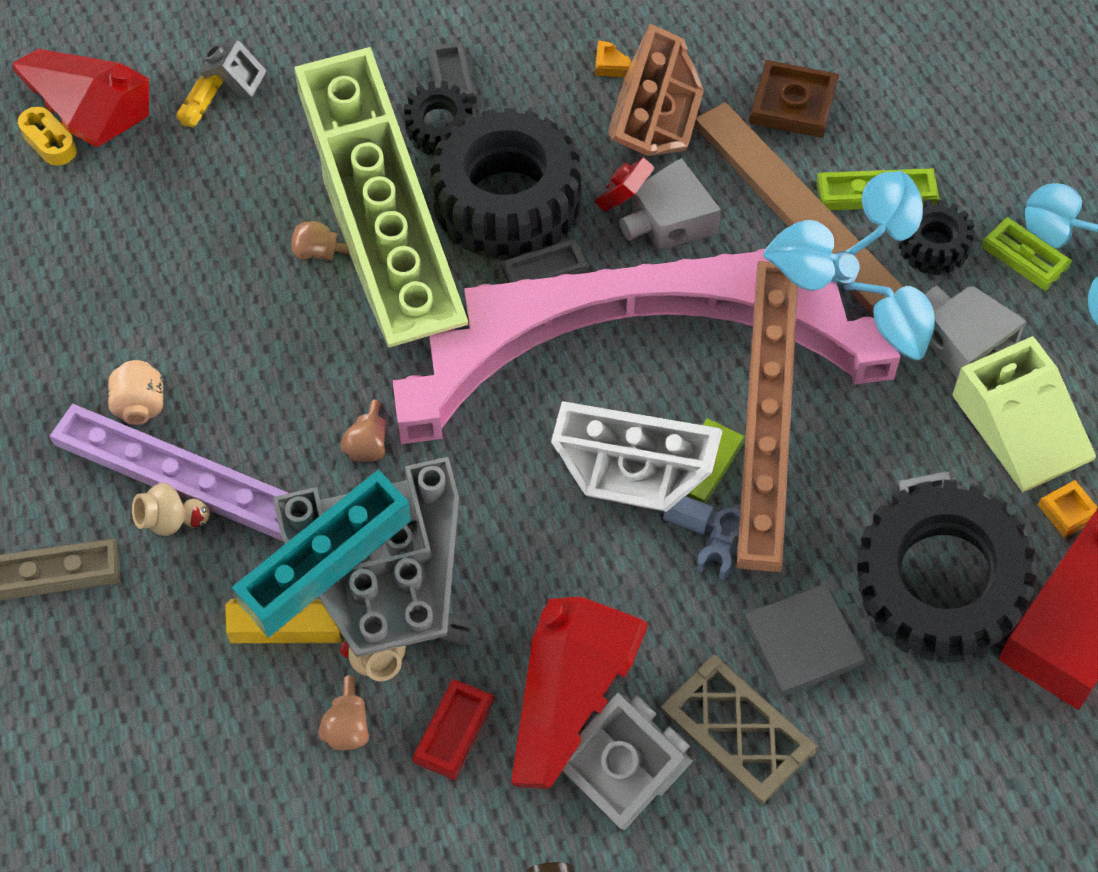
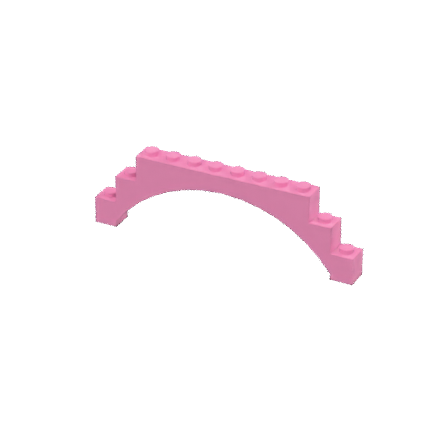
M765 249L749 253L721 254L709 258L681 259L670 263L641 264L630 268L602 269L590 273L562 274L551 278L522 279L511 283L482 284L477 287L464 288L469 329H451L429 336L434 375H412L405 379L393 380L401 444L443 439L442 428L460 404L483 381L506 363L529 349L561 334L592 324L626 317L667 314L703 316L753 326L758 261L770 262L763 257ZM830 282L822 289L808 291L798 287L795 342L825 357L850 374L854 385L895 379L900 354L883 338L874 318L862 317L855 321H847L836 282Z

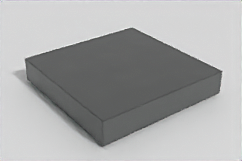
M826 583L744 613L743 621L781 697L855 670L865 664L866 659Z

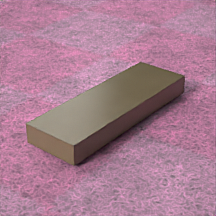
M116 538L0 555V600L121 583L119 543Z

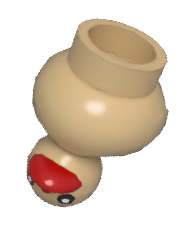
M161 482L158 485H154L147 493L137 494L134 497L132 516L135 525L139 529L149 528L157 535L169 536L177 532L183 523L191 528L203 526L209 519L210 509L203 501L196 498L188 499L182 504L176 490L168 483Z
M344 639L340 647V653L343 657L349 658L351 666L359 674L368 676L375 681H386L393 678L400 671L406 646L356 658Z

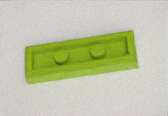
M934 168L818 173L816 180L819 200L829 210L863 209L862 194L866 184L873 177L885 172L902 171L907 174L917 186L923 206L926 200H932L933 206H937L939 194Z

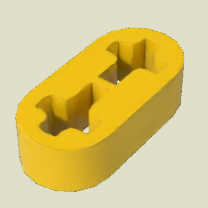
M31 107L20 114L18 126L22 136L47 163L58 166L69 163L74 159L77 148L73 137L50 111L43 107ZM36 123H37V124L40 125V126L43 125V126H44V129H43L42 131H40V130H39L35 125H33V124H36ZM54 141L59 147L62 148L57 149L54 146L51 147L50 143Z

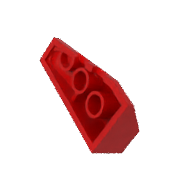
M37 49L12 63V70L33 93H39L45 99L46 108L51 113L56 112L62 118L63 127L69 133L96 148L149 116V78L122 63L44 49Z
M582 596L549 598L532 638L511 783L518 788H551L582 741L579 731L593 711L598 714L601 713L608 702L603 695L617 674L625 677L633 665L648 624L643 619Z

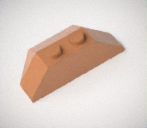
M651 23L649 24L624 78L607 133L613 141L646 156L681 152L687 149L704 90L695 66L686 53L688 48L683 38Z

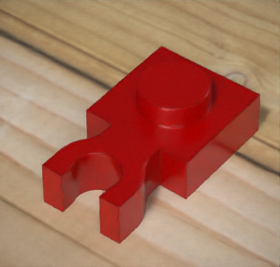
M644 157L631 166L624 163L611 176L610 182L606 185L607 190L598 196L594 202L605 212L613 206L620 205L636 194L654 170V167Z

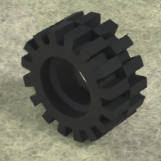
M434 81L428 82V90H425L420 85L416 88L417 96L410 93L408 104L405 103L404 105L407 137L409 141L413 140V146L417 150L423 146V152L430 155L432 149H436L442 139L445 140L447 132L455 125L458 128L461 127V122L473 115L472 104L469 102L465 91L460 94V87L455 84L449 90L448 82L441 81L440 88H435ZM435 109L447 110L454 117L449 126L441 129L428 127L424 122V118L428 112Z
M926 200L923 206L922 220L917 231L911 237L898 241V249H902L900 254L902 258L910 257L908 265L914 268L917 264H920V272L926 274L928 268H934V275H941L943 268H945L947 274L954 272L955 266L960 268L964 265L965 259L967 260L974 240L973 220L967 221L969 214L965 210L958 214L959 206L952 203L950 208L944 207L945 200H938L937 206H933L932 200ZM925 231H938L948 236L951 242L944 244L933 243L925 239L921 234Z

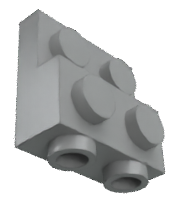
M617 693L603 708L601 713L581 732L582 741L562 771L620 829L626 830L656 795L662 796L693 760L685 754L690 745L675 730L668 727L663 732L651 721L657 713L637 695L630 701L624 695Z

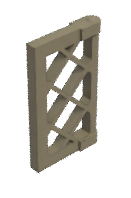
M716 654L709 658L687 682L660 706L661 712L762 805L810 757L814 756L818 749V746L811 739H808L731 670ZM715 675H718L735 690V693H707V683ZM688 701H703V724L695 723L681 710ZM707 701H735L736 724H708ZM740 701H747L769 721V724H741ZM708 732H736L737 755H730L708 735ZM741 732H769L770 755H742ZM775 732H781L797 746V749L791 755H776ZM743 763H771V775L761 783L743 767ZM776 763H782V764L776 769Z

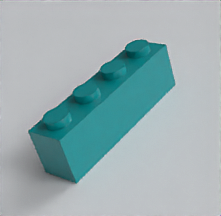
M378 469L232 586L238 604L269 638L411 521L409 501Z

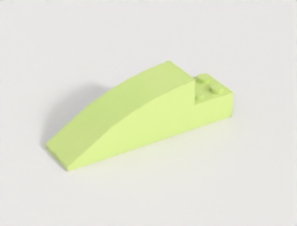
M371 47L294 67L298 93L320 156L326 190L344 240L349 248L350 256L388 348L468 325L465 310Z

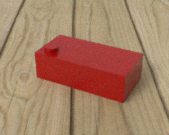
M1098 508L1009 636L998 659L1080 710L1098 682Z

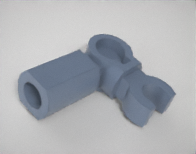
M685 496L671 509L664 512L663 520L705 535L706 532L710 533L709 546L705 547L698 556L697 571L703 572L705 565L709 561H717L722 565L719 579L724 581L731 570V555L736 553L738 547L740 510L724 508L717 512L714 510V506Z

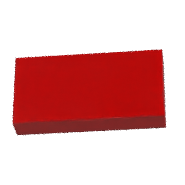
M452 678L412 757L413 763L455 781L495 701L494 695Z

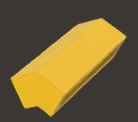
M230 599L225 604L226 634L230 643H342L343 636L320 599H315L269 638L241 608L237 599Z

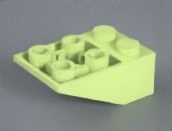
M1033 336L961 368L952 396L1023 493L1095 460V452L1060 372Z

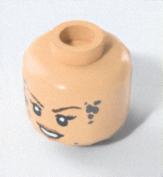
M132 360L123 363L109 376V410L114 416L131 425H141L149 419L156 417L163 409L162 375L157 369L144 361Z

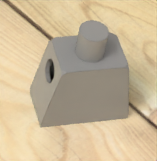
M681 158L642 184L636 194L632 196V214L621 218L619 224L627 240L630 241L647 233L659 250H663L717 234L721 209Z
M938 286L933 287L925 294L932 304L935 315V326L929 344L956 379H958L962 367L1014 345L1020 340L1026 321L976 287H967L953 298L948 296Z

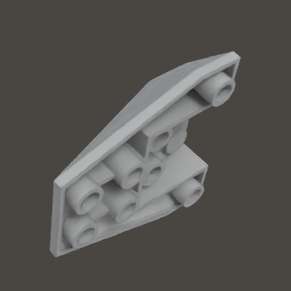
M449 457L405 466L406 480L392 484L409 501L411 521L318 597L356 658L447 636L459 495ZM314 487L273 497L284 544L347 494L320 500L318 489Z

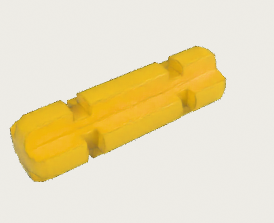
M218 74L207 78L200 75V78L176 114V118L181 122L182 126L192 128L197 126L202 114L205 113L224 82Z

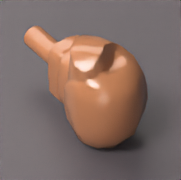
M312 221L296 225L291 239V250L296 258L306 260L313 257L315 259L332 261L334 252L350 255L347 244L336 242L337 233L329 232V228L323 223Z
M378 400L371 401L368 414L359 416L356 423L349 427L340 442L341 450L352 461L371 463L383 459L385 455L386 423L383 418L378 416L381 406Z
M353 676L344 677L343 696L337 697L332 701V708L328 709L320 722L319 738L324 743H328L333 750L357 749L367 744L369 740L365 702L362 698L355 696V677Z

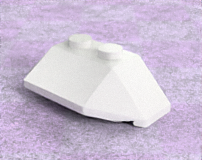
M562 401L551 443L561 455L567 468L586 496L667 512L712 474L722 430L715 427Z

